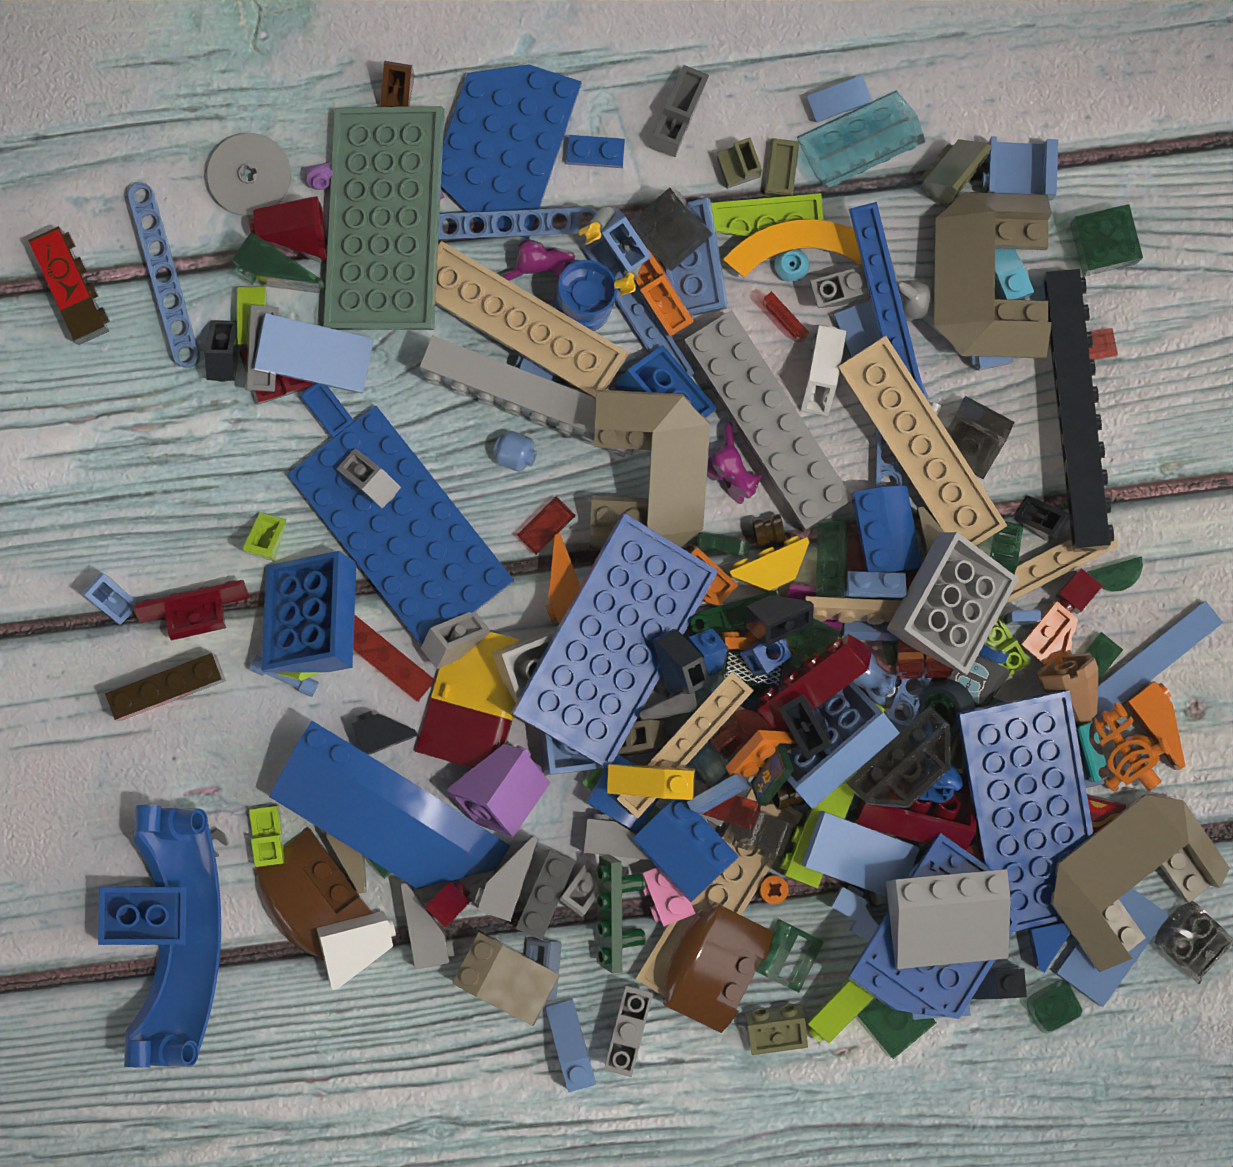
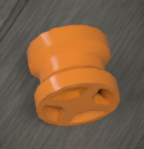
M767 876L760 884V896L770 904L781 903L788 896V884L779 876Z

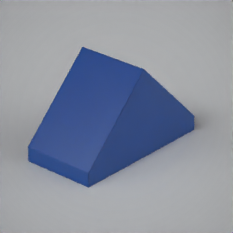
M1064 922L1028 928L1035 968L1045 973L1071 933Z

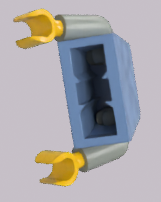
M604 206L596 213L589 225L579 229L578 234L579 236L585 234L587 238L586 245L600 239L602 236L611 251L625 267L623 273L625 277L614 281V287L616 289L620 288V296L636 290L634 279L637 278L642 263L652 256L625 215L617 207Z

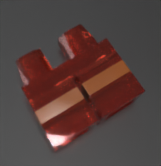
M897 640L895 646L897 657L896 679L922 678L923 674L924 678H946L951 676L952 668L926 654L923 655L922 652L907 645L902 640Z

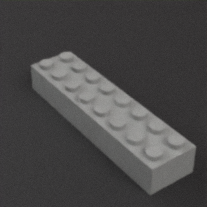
M732 310L684 339L683 345L803 533L852 502L851 494Z
M432 335L420 365L422 374L426 377L427 382L439 387L443 383L452 387L453 392L467 397L469 393L479 398V402L494 407L495 403L505 408V412L520 417L521 413L531 418V422L546 427L547 423L556 426L557 432L572 437L573 433L583 437V442L594 446L596 398ZM609 449V452L621 457H625V454L632 456L634 449Z

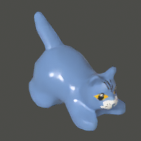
M872 653L869 670L853 682L857 686H861L874 703L884 706L886 704L885 697L894 695L895 687H899L902 680L897 675L881 667Z

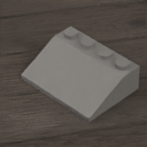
M958 532L939 533L907 590L906 598H903L887 630L907 645L963 675H968L1019 578Z
M1007 869L895 879L886 882L896 969L1008 959L1011 898Z

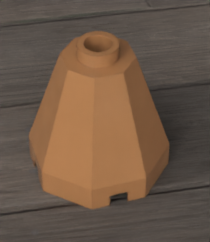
M1090 653L1067 655L1062 657L1063 663L1056 665L1054 660L1036 672L1038 681L1046 693L1070 690L1076 726L1092 721V718L1097 714L1098 666L1095 658Z

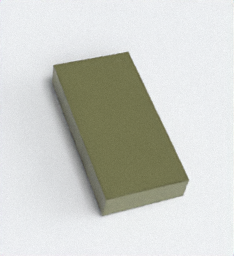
M772 138L765 195L793 196L800 141Z

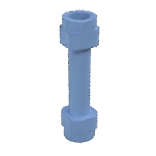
M258 655L255 656L250 667V671L261 676L266 674L298 688V692L313 697L319 684L318 681L311 678L299 681L279 676L277 672L261 671L262 657Z

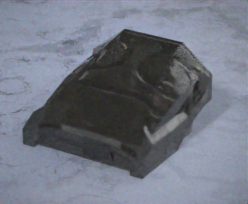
M1191 901L1176 908L1157 931L1154 943L1191 979L1200 984L1203 981L1202 977L1230 946H1233V938L1197 903Z

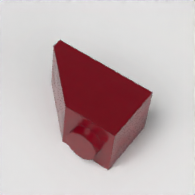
M450 881L425 908L441 924L447 927L470 904L472 900L468 896L471 892L460 881L456 885Z

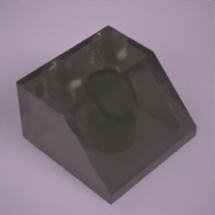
M670 187L630 222L643 244L671 271L713 235L712 231L682 194Z
M965 396L946 430L973 473L984 479L1007 441L1015 422Z

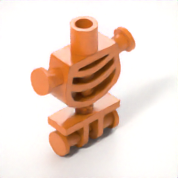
M1117 702L1114 704L1115 708L1102 712V720L1097 717L1092 719V722L1096 725L1097 732L1101 735V738H1099L1101 746L1110 740L1116 745L1108 759V768L1113 774L1110 778H1105L1104 782L1111 790L1117 791L1119 789L1118 785L1121 782L1128 785L1138 778L1147 791H1151L1161 783V779L1152 768L1157 765L1160 759L1159 755L1163 753L1170 754L1171 749L1165 738H1161L1160 742L1155 745L1144 735H1134L1124 739L1120 733L1131 726L1134 720L1130 716L1120 724L1116 721L1120 717H1127L1126 710ZM1106 724L1112 729L1111 731L1105 727ZM1130 744H1139L1140 746H1136V747H1134V748H1131V746H1129V745H1130ZM1118 751L1123 754L1119 764H1117L1115 758ZM1128 760L1130 765L1128 769L1125 771L1124 769H1122L1124 763Z

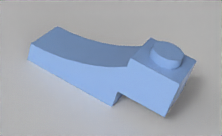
M851 885L847 889L840 886L830 907L854 920L849 931L870 941L879 926L865 907L868 901L862 898L864 892Z

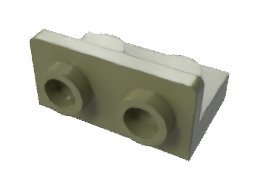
M788 1003L774 1008L759 1007L753 1011L745 1012L751 1055L808 1048L805 1016L801 1004Z

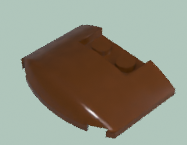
M309 828L283 848V864L257 867L255 869V876H257L258 892L263 906L278 930L300 950L318 956L317 959L324 960L317 928L374 913Z
M714 903L711 905L714 909L702 918L698 916L679 939L669 960L664 978V984L667 985V1000L663 998V1005L722 1033L738 1014L737 1007L761 960H766L773 931L718 903Z

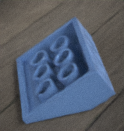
M851 682L816 708L825 718L832 745L809 759H806L799 745L779 758L782 767L780 773L812 809L900 734L887 716L854 682Z

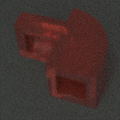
M745 709L737 710L729 717L733 724L720 730L718 735L711 740V743L717 751L729 757L743 747L758 730H775L766 719L756 712Z

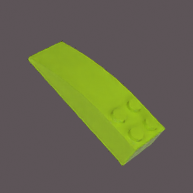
M866 764L860 767L813 809L810 807L802 825H796L790 839L794 843L791 853L785 852L780 864V868L784 869L782 875L814 888L819 887L823 873L801 866L820 811L845 819Z

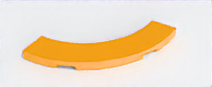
M814 219L788 221L767 227L742 241L723 259L728 266L743 278L759 264L774 255L797 249L816 248L828 250L862 266L853 228L835 222Z

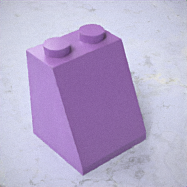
M503 744L452 784L447 792L470 820L482 827L514 837L550 782L544 776V770L530 758L531 754L527 749L519 745L513 747Z

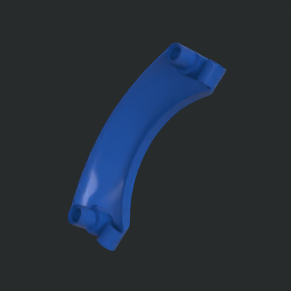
M135 805L134 842L149 867L155 886L186 887V945H160L157 968L148 996L125 1033L124 1067H190L198 1059L209 1021L221 951L220 887L206 812L200 808L178 809L161 808V806Z

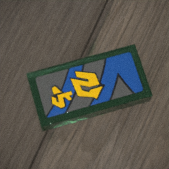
M784 747L776 748L775 753L769 757L750 782L758 805L767 806L794 771L787 749Z

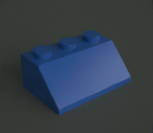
M661 345L629 368L613 385L617 391L683 394L698 413L705 418L717 409L664 345Z
M907 486L879 487L853 492L851 495L853 498L852 504L865 572L901 573L919 570L921 559Z
M673 799L632 839L690 903L739 857L699 813L691 811L687 800Z

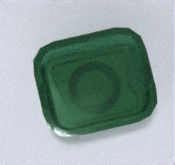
M1064 980L1056 981L1032 994L1026 1004L1036 1026L1041 1032L1046 1034L1052 1033L1077 1020L1083 1010L1072 986Z

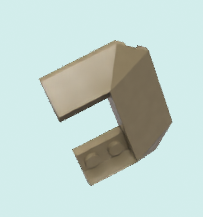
M964 192L935 218L934 329L941 336L944 335L961 356L1047 358L1051 322H1048V301L995 299V249H1048V220L1052 214L1048 195Z
M597 390L594 447L651 450L648 498L592 495L589 549H602L621 513L627 514L679 547H682L703 530L710 422L698 413L683 394Z
M1144 794L1056 864L1055 875H1057L1050 904L1097 971L1101 972L1133 959L1129 951L1146 938L1119 898L1159 866L1182 899L1187 903L1193 901L1210 886L1221 888L1230 867L1184 800Z

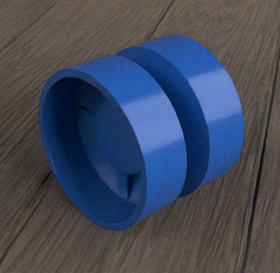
M580 260L570 264L560 276L553 300V308L592 331L600 329L609 319L617 296V289L614 287L616 279L613 273L605 265L592 260Z

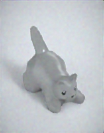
M912 281L909 284L899 282L898 288L905 295L902 305L906 321L921 319L939 334L934 329V292L932 289L919 281Z

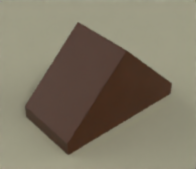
M384 61L380 107H410L415 78L412 65Z

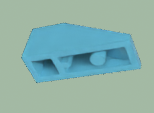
M995 249V288L1000 300H1026L1034 293L1024 265L1015 249Z

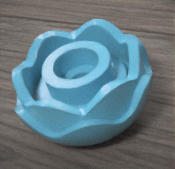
M800 249L785 251L777 255L774 268L783 281H800L809 270V260ZM794 262L795 265L791 267L789 263Z

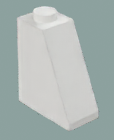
M819 325L801 411L824 416L829 415L840 371L838 366L841 365L846 337L845 330Z
M383 911L317 928L328 981L332 990L341 987L393 947L391 937L396 936L392 919L387 920Z

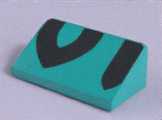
M1089 722L1076 726L1079 750L1088 781L1098 782L1107 778L1109 771L1095 723Z

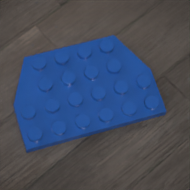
M530 64L467 73L443 143L441 188L467 213L539 210L582 81ZM529 215L525 220V226L530 231L533 230L537 218L536 215ZM508 216L499 218L497 223L499 230L508 232L511 229L512 220ZM473 218L477 223L485 225L482 218ZM519 236L525 239H530V236Z
M940 833L932 841L910 878L990 870L987 865ZM1010 910L1009 938L1019 923L1012 910ZM888 911L847 978L894 1011L959 1019L995 960L896 969L890 914Z

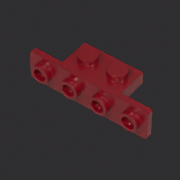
M231 580L225 584L201 587L185 593H174L168 597L155 600L147 599L141 603L134 604L133 608L140 623L166 618L168 636L172 641L225 629L223 605L246 600L250 597L244 580Z

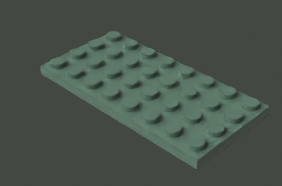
M442 106L334 108L331 169L333 176H331L324 327L336 330H434L445 110Z

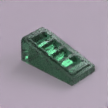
M1005 521L1007 526L992 536L989 556L1015 575L1024 525ZM1000 533H1005V534H1009V535H1014L1015 538H1014V537L1005 536V535H1000Z

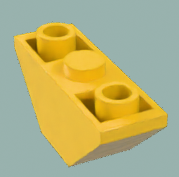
M798 535L784 541L785 547L775 551L771 547L759 552V558L752 562H749L747 558L732 565L734 570L729 572V576L732 580L766 593L792 583L796 579L809 545V540L807 537L800 539Z

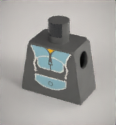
M978 655L968 675H963L950 668L947 680L951 679L960 682L970 692L974 704L978 707H985L992 701L1011 671ZM953 704L950 712L956 715V709Z

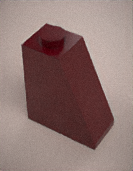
M317 196L253 210L254 218L249 219L251 235H256L259 243L320 263H327L323 208Z

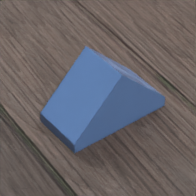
M102 572L82 592L85 597L120 625L134 611L133 605L138 603L113 579Z

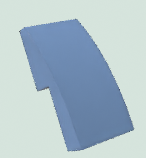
M863 76L847 80L807 96L816 122L824 121L872 102Z

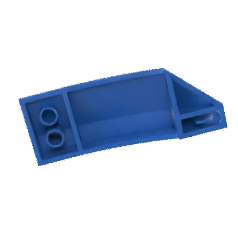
M314 721L310 722L296 744L269 796L416 889L495 871L510 848L509 844L454 808Z

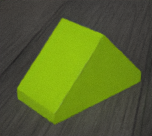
M260 512L244 544L243 551L249 555L275 562L287 520Z

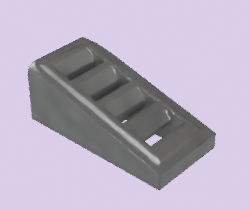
M695 692L692 694L679 693L640 712V718L644 721L695 713L697 710Z

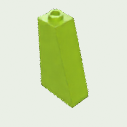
M846 978L808 1019L806 1023L811 1028L807 1032L819 1043L823 1039L830 1043L874 996Z

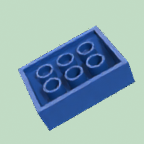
M335 551L266 566L261 671L333 672L353 668L356 590L355 561L342 552Z

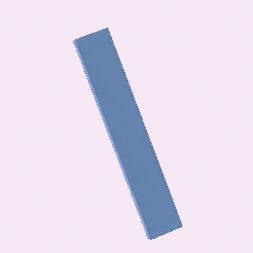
M602 236L600 239L583 246V250L588 258L605 265L613 273L615 279L625 277L623 274L625 267L611 251ZM635 279L636 290L634 292L620 296V288H618L615 300L649 354L661 345H664L690 377L695 375V371L674 338L669 336L641 292Z
M1203 601L1098 685L1097 714L1092 719L1097 717L1102 720L1103 711L1112 710L1117 702L1120 704L1125 702L1223 623L1207 601Z

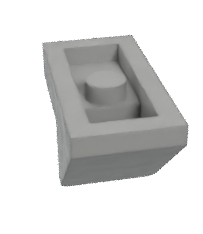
M589 860L583 865L559 899L581 917L585 915L599 893V881L596 874L597 866Z

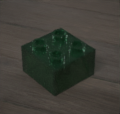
M1130 204L1076 216L1071 221L1070 227L1083 277L1136 265L1143 259Z

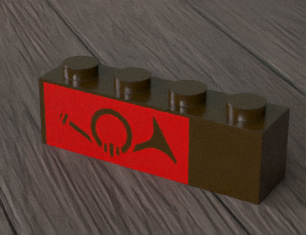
M58 226L29 239L31 248L73 340L78 345H81L109 332L106 324L110 322V319L104 307L99 308L95 301V298L99 297L92 281L87 283L83 273H86L87 269L82 258H76L72 248L76 247L70 232L64 233Z
M210 653L107 692L105 695L114 720L123 721L223 683L226 679L217 655Z

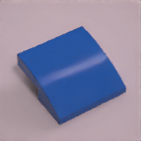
M618 754L612 763L615 765H635ZM605 768L586 802L639 833L659 798H656L642 815L637 818L617 800L620 796L619 794L607 793L608 769Z

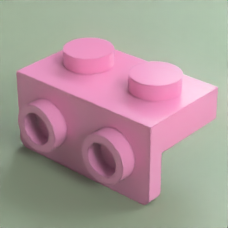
M658 867L643 872L645 878V889L643 891L645 896L650 894L655 905L651 906L650 909L656 923L661 921L664 927L695 914L690 901Z

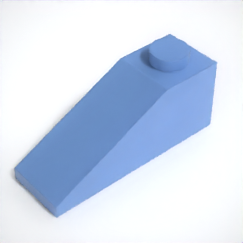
M573 999L547 1006L546 1011L568 1093L596 1085V1079Z

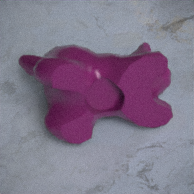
M526 239L518 246L519 254L516 259L515 269L503 274L501 277L510 281L523 274L551 271L560 279L565 268L572 264L571 261L575 259L574 252L556 247L547 250L541 242Z
M727 422L723 431L725 444L717 449L712 457L708 458L707 476L713 481H725L731 498L738 504H742L744 497L749 499L752 495L756 494L762 474L753 475L746 471L741 456L734 447L732 424Z

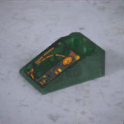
M252 232L232 259L237 267L235 271L239 273L238 276L251 285L256 282L266 287L324 294L326 287L321 278Z

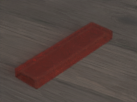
M354 616L353 650L419 702L436 680L359 617Z

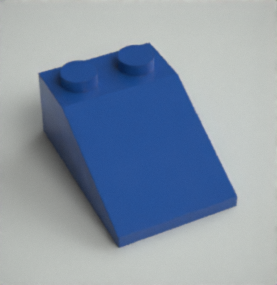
M100 886L98 945H186V887Z

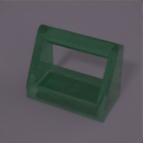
M778 919L772 930L773 936L766 960H761L756 971L799 993L824 941ZM799 935L811 941V944L791 983L780 977L779 974Z

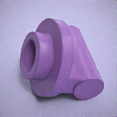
M332 162L305 167L307 184L311 188L324 190L331 186V176H333L331 170Z

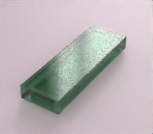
M845 520L818 523L816 597L846 598L848 524Z

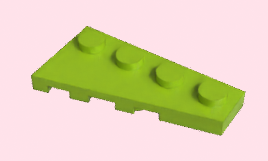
M821 193L711 203L716 233L745 238L767 227L783 222L810 219L824 220Z

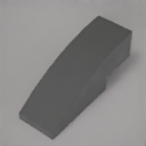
M683 65L652 136L650 148L676 157L709 78L708 74Z

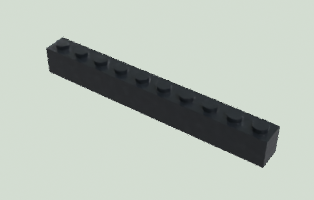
M1080 269L1050 271L1045 273L1043 284L1045 301H1048V322H1051L1049 338L1068 512L1071 515L1069 521L1073 552L1106 550L1111 545L1110 541H1114V528L1112 524L1108 525L1107 514L1111 513L1110 497H1105L1104 486H1108V474L1106 469H1102L1101 458H1105L1104 442L1099 441L1098 431L1102 430L1101 415L1096 414L1095 403L1099 402L1098 387L1093 386L1092 376L1096 374L1095 360L1090 359L1089 348L1093 347L1091 331L1087 332L1086 321L1090 319L1089 306L1083 302V294H1086L1087 291L1086 279L1081 277Z

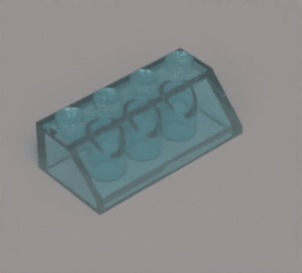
M897 90L797 136L815 177L825 189L836 186L841 181L854 175L862 174L873 166L887 162L891 158L905 151L913 150L916 146L925 143L918 115Z

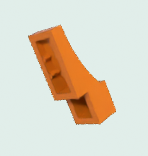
M649 247L647 250L652 257L642 263L635 281L671 337L693 323L694 319Z

